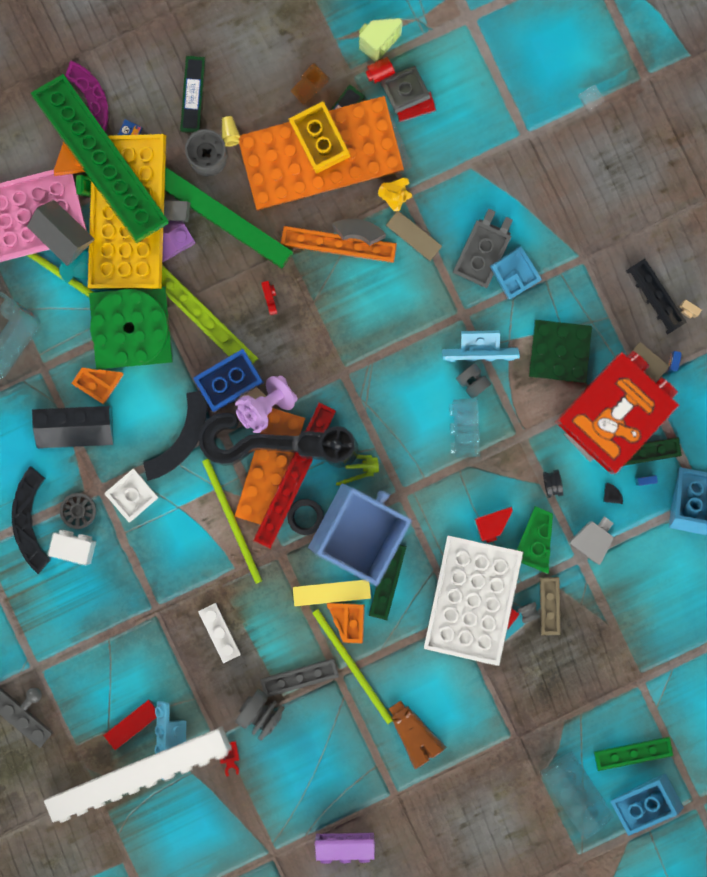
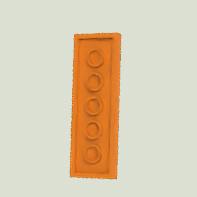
M272 408V411L267 415L268 426L260 434L298 436L302 431L305 418ZM255 450L235 517L261 525L295 452Z

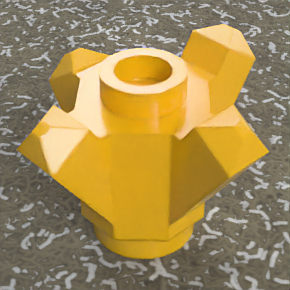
M401 178L394 182H384L380 185L379 197L383 198L393 211H399L402 203L412 197L411 192L406 191L409 179Z

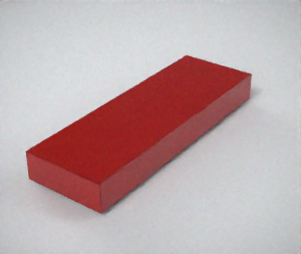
M150 699L147 700L103 736L114 750L118 749L157 718L155 714L156 707Z

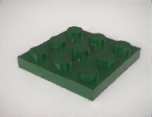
M535 320L529 377L586 383L592 326Z

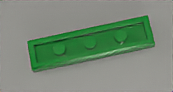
M669 736L593 751L597 771L674 756Z

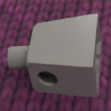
M603 517L598 525L590 521L568 543L597 565H600L614 538L607 533L613 522L606 517Z

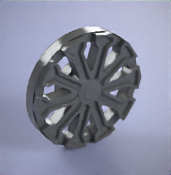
M74 493L67 496L61 503L60 516L67 526L74 529H82L89 526L95 519L96 506L89 496L82 493ZM75 496L77 497V503L73 500ZM81 497H84L85 500L81 504ZM70 501L72 506L67 505L66 502ZM88 501L91 503L90 506L84 507ZM66 508L70 511L65 513L63 512V509ZM92 509L93 513L91 514L86 511ZM71 515V518L66 520V516ZM84 515L90 517V520L87 521ZM76 518V524L72 525V521ZM80 518L83 521L84 525H80Z

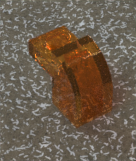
M313 63L300 76L302 79L290 91L305 105L318 91L322 90L330 77L316 63Z

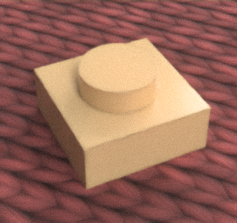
M684 300L679 306L682 310L681 313L688 318H696L702 311V309L687 300Z

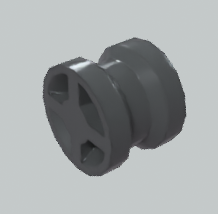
M536 602L518 608V612L522 614L523 623L541 617L540 613L536 610Z

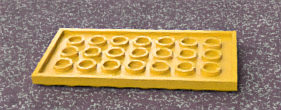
M166 135L108 136L164 214ZM91 181L89 234L95 240L89 245L88 289H161L163 227L135 243Z

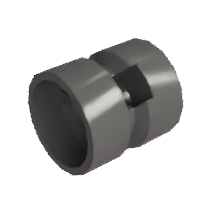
M475 363L456 378L462 387L467 388L466 392L471 399H474L491 385L486 376L480 375L481 370ZM473 376L476 378V381L471 384L468 379Z

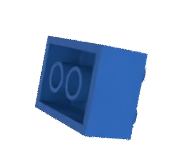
M244 349L193 378L213 412L264 383Z

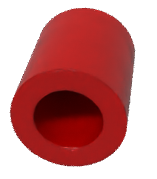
M388 57L366 66L367 71H365L368 81H373L374 84L395 74V70Z

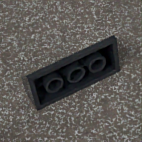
M111 406L32 409L33 432L37 448L114 445Z

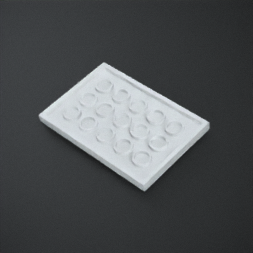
M447 536L424 649L499 666L523 552Z

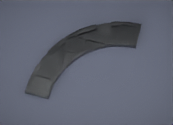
M200 390L186 393L187 417L183 430L175 443L160 456L143 462L147 481L159 478L174 470L188 458L198 444L199 433L206 421L207 401Z
M30 466L22 477L13 500L12 527L15 541L22 556L29 566L39 574L51 559L46 555L36 539L32 524V509L35 496L46 478Z

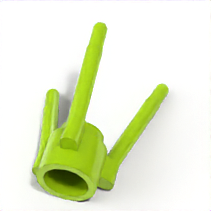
M358 455L356 459H364L362 464L346 465L345 468H362L363 472L366 473L336 483V486L374 476V473L379 472L378 458H372V455Z

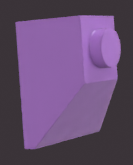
M169 221V224L163 227L162 262L196 244L184 222Z

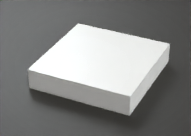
M132 469L104 493L129 523L159 498L135 469Z

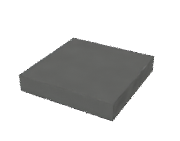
M416 66L380 81L395 113L430 99V94Z

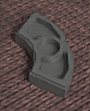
M344 219L333 223L334 230L342 240L349 238L360 239L370 246L386 236L385 232L378 226L361 219Z

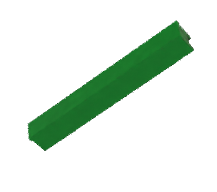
M165 167V191L179 201L190 202L191 209L283 269L289 258L293 255V251Z

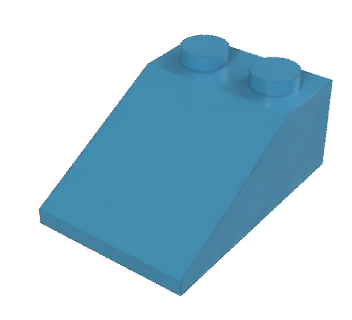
M679 467L670 511L669 528L707 535L706 472Z
M666 773L610 801L628 836L677 816L684 808Z

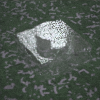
M596 85L578 95L588 112L605 102Z

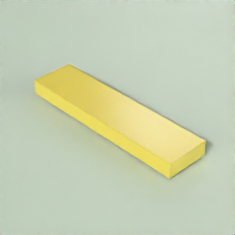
M366 580L293 587L294 606L371 599L370 584Z

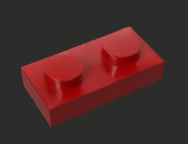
M429 92L430 99L398 112L399 122L435 112L436 108L431 92Z

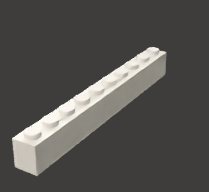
M220 727L47 798L44 803L52 822L59 820L62 823L71 819L70 815L76 813L77 816L88 812L90 807L94 806V809L104 806L107 800L111 799L114 802L123 798L122 794L127 792L129 795L140 791L139 788L144 785L149 788L156 785L159 779L163 778L166 781L175 777L174 773L179 771L182 774L192 770L191 766L198 764L201 767L210 763L209 759L214 757L217 760L228 755L227 752L231 749L223 727Z

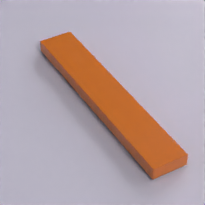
M288 226L283 227L281 244L287 247L394 263L397 243L378 241L369 246L360 239L349 238L342 240L338 234Z

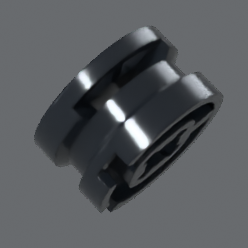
M553 470L551 473L543 472L547 498H551L552 494L553 496L558 495V497L563 496V486L559 470Z

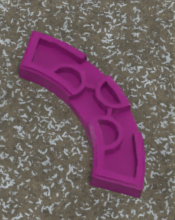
M70 60L65 77L82 91L88 102L90 112L106 133L109 109L105 93L96 78L86 68Z

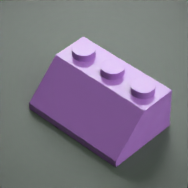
M374 833L316 834V861L320 860V863L324 864L332 863V860H340V863H350L351 860L368 863L370 859H374Z

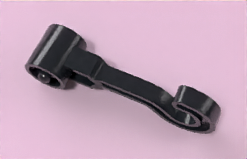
M231 413L216 414L207 419L199 433V446L203 454L213 463L222 466L234 465L255 450L295 452L299 453L304 459L326 460L334 467L343 468L346 465H351L356 460L359 452L358 443L352 433L340 426L330 427L324 432L302 431L298 436L248 435L232 448L222 450L216 444L217 435L223 430L235 429L239 424L238 418Z

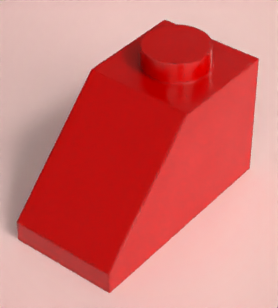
M512 507L474 519L481 541L486 540V543L497 540L496 536L501 535L513 512Z

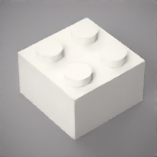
M67 530L53 533L48 556L83 565L91 564L96 546V541H92L91 536L81 534L77 537L73 536L74 532Z

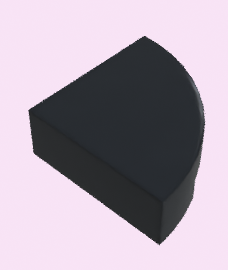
M605 483L603 502L623 504V497L620 491L614 485Z

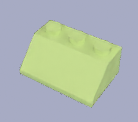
M401 19L374 20L369 25L367 23L364 24L359 31V49L374 62L380 60L401 36L403 21Z

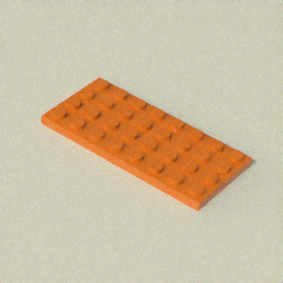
M385 96L328 111L351 157L317 174L290 122L240 135L239 145L256 210L404 171Z

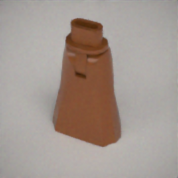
M402 701L389 708L393 715L391 718L393 719L396 731L404 744L414 769L421 767L429 761V758H434L447 748L408 706H404Z

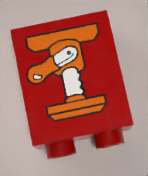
M634 351L628 356L623 352L616 355L555 421L562 430L610 474H616L679 406L673 400L678 393L677 390L662 377L655 383L644 372L650 367L649 364Z

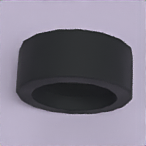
M302 499L293 503L287 517L291 529L297 534L311 535L318 530L324 514L318 503L310 499ZM301 506H310L317 513V521L310 528H301L295 522V512Z

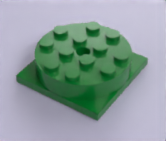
M162 286L161 289H124L89 293L91 311L90 332L94 343L96 369L173 363L166 286ZM129 322L133 323L135 327L132 333H128L124 329Z

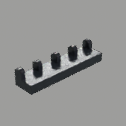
M646 259L641 260L626 270V273H631L637 282L636 288L640 287L648 300L645 302L647 304L651 303L658 314L657 320L661 319L667 330L665 332L667 335L686 323V320Z

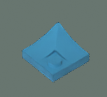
M518 246L490 266L507 299H512L542 280L521 246Z

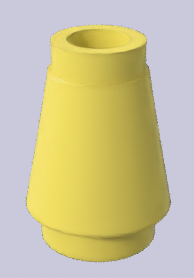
M227 116L222 118V139L225 146L239 144V138L241 137L233 117Z

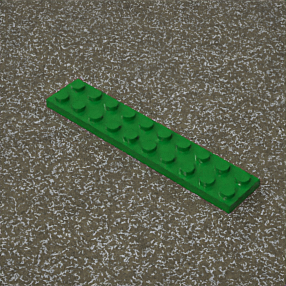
M64 74L31 92L34 101L135 243L169 224L166 216Z

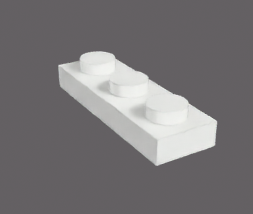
M214 603L198 611L222 662L225 663L240 656L241 653L217 604Z

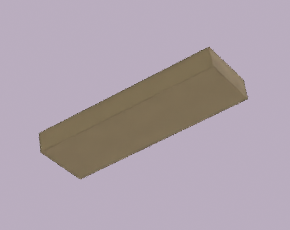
M399 211L386 224V227L428 261H431L442 248L438 242Z
M540 577L541 635H560L559 577Z

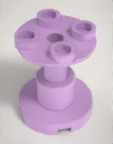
M271 376L267 379L266 388L269 395L266 397L260 396L254 399L250 396H243L236 401L235 406H238L236 410L237 417L247 429L251 427L254 429V433H260L268 426L267 415L272 411V406L275 404L284 410H291L294 407L297 396L291 391L283 376Z

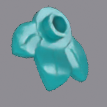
M84 250L69 266L60 260L59 273L66 283H69L74 276L79 279H88L87 263L89 261V252Z

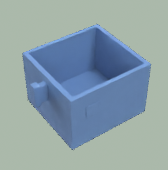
M342 483L308 548L318 556L377 586L412 520L384 506V502L388 499L389 494L379 490L377 499L373 500Z

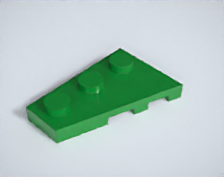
M534 506L517 551L523 552L521 563L549 574L553 513Z

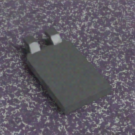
M488 209L484 220L479 219V221H476L452 272L486 289L494 275L490 266L502 258L512 237L508 230L513 220L506 217L501 228L490 224L495 214V211Z

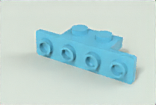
M499 330L461 331V349H442L443 360L448 362H455L457 360L473 362L477 359H485L486 361L504 359L512 361L520 358L518 348H500Z
M157 701L155 709L157 717L155 754L186 742V721H169L170 705L164 701Z

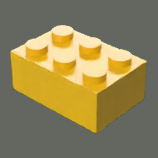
M323 101L289 118L316 174L351 157Z

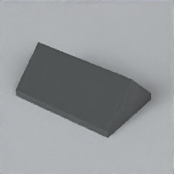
M55 200L38 207L27 225V228L67 266L95 240Z

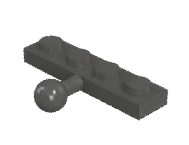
M35 687L30 688L26 693L25 701L20 705L0 688V715L41 748L53 731L27 710L32 703L40 701L42 697L41 691Z

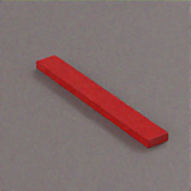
M319 403L306 431L324 432L327 430L336 410ZM299 453L294 454L253 539L254 542L271 549L313 459H304Z

